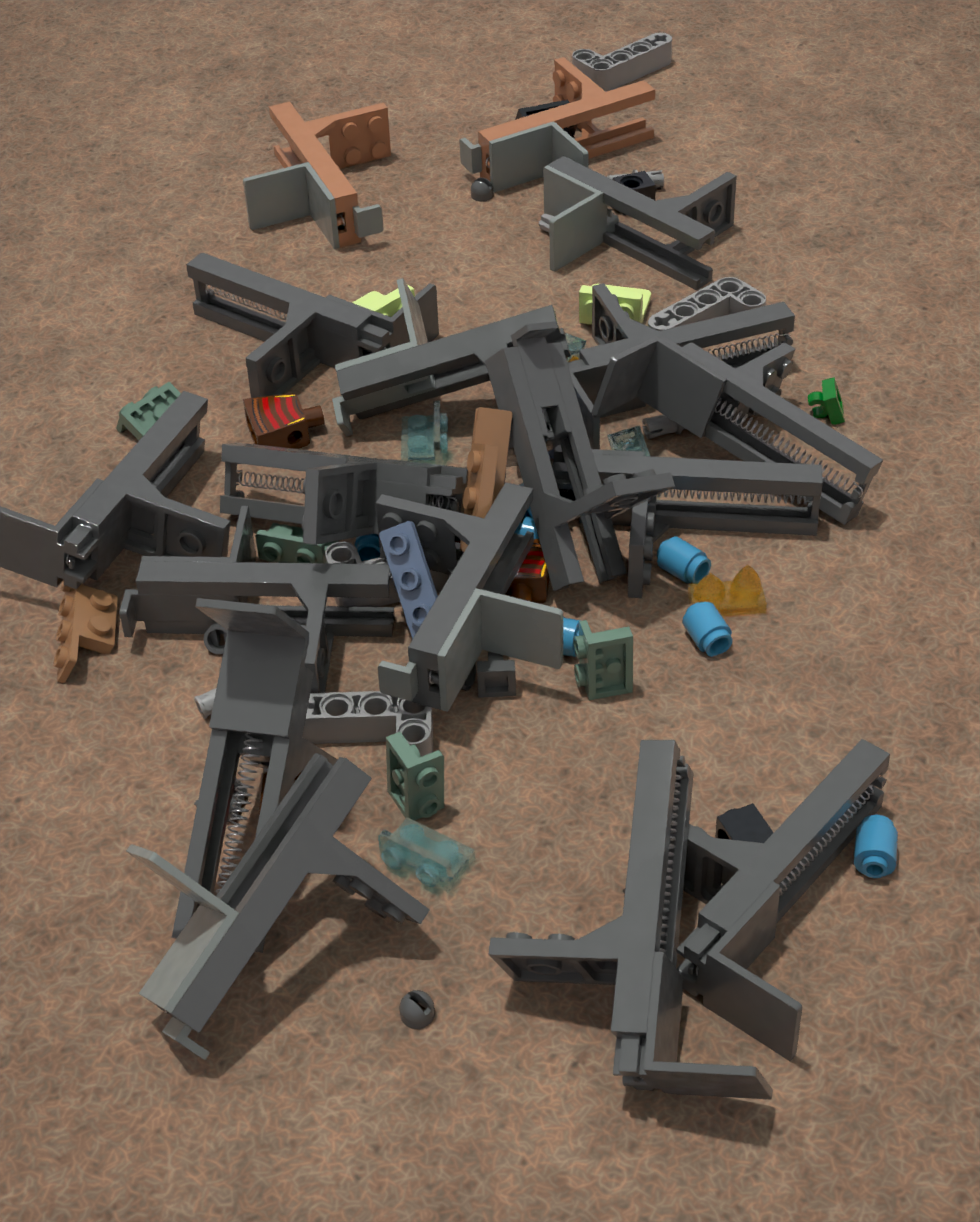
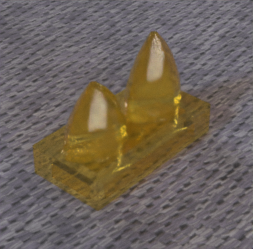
M748 564L736 574L733 581L722 582L717 576L709 573L698 584H688L690 605L697 602H711L715 605L721 616L766 613L767 602L761 580L757 572Z

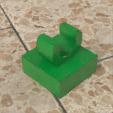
M835 377L822 380V392L816 391L808 395L809 406L821 405L812 408L813 417L824 418L828 415L831 424L844 423L843 400Z

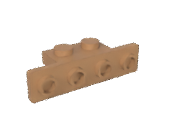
M483 407L476 409L472 447L467 459V470L469 473L467 487L463 494L464 514L485 518L504 486L512 421L511 411ZM461 540L460 550L465 552L468 545Z
M63 580L61 591L65 592V595L62 598L58 615L62 616L63 620L56 634V641L60 642V646L56 651L53 666L58 668L57 682L60 683L66 682L77 662L78 646L103 654L111 653L115 644L118 600L117 595L85 586L83 583L78 589L64 585Z

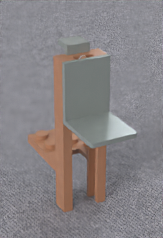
M565 57L555 59V71L553 72L555 96L553 97V102L568 100L570 103L478 131L479 144L473 145L466 138L460 139L461 164L471 174L480 172V178L488 179L492 183L493 193L543 177V167L563 156L588 168L590 158L654 138V129L652 127L646 128V119L643 117L604 130H599L592 124L591 120L655 100V89L643 80L605 92ZM578 124L577 127L582 131V137L574 139L563 128Z
M291 102L269 106L271 119L289 142L290 147L281 149L279 145L274 146V154L284 167L283 169L243 179L249 228L255 230L311 215L334 249L361 243V237L383 232L381 206L376 204L360 208L358 206L357 192L340 169L391 156L388 107L384 103H379L305 122ZM329 135L330 155L317 138Z

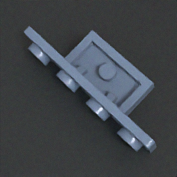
M407 521L381 531L379 537L405 614L406 623L413 639L438 595L415 524L412 521Z

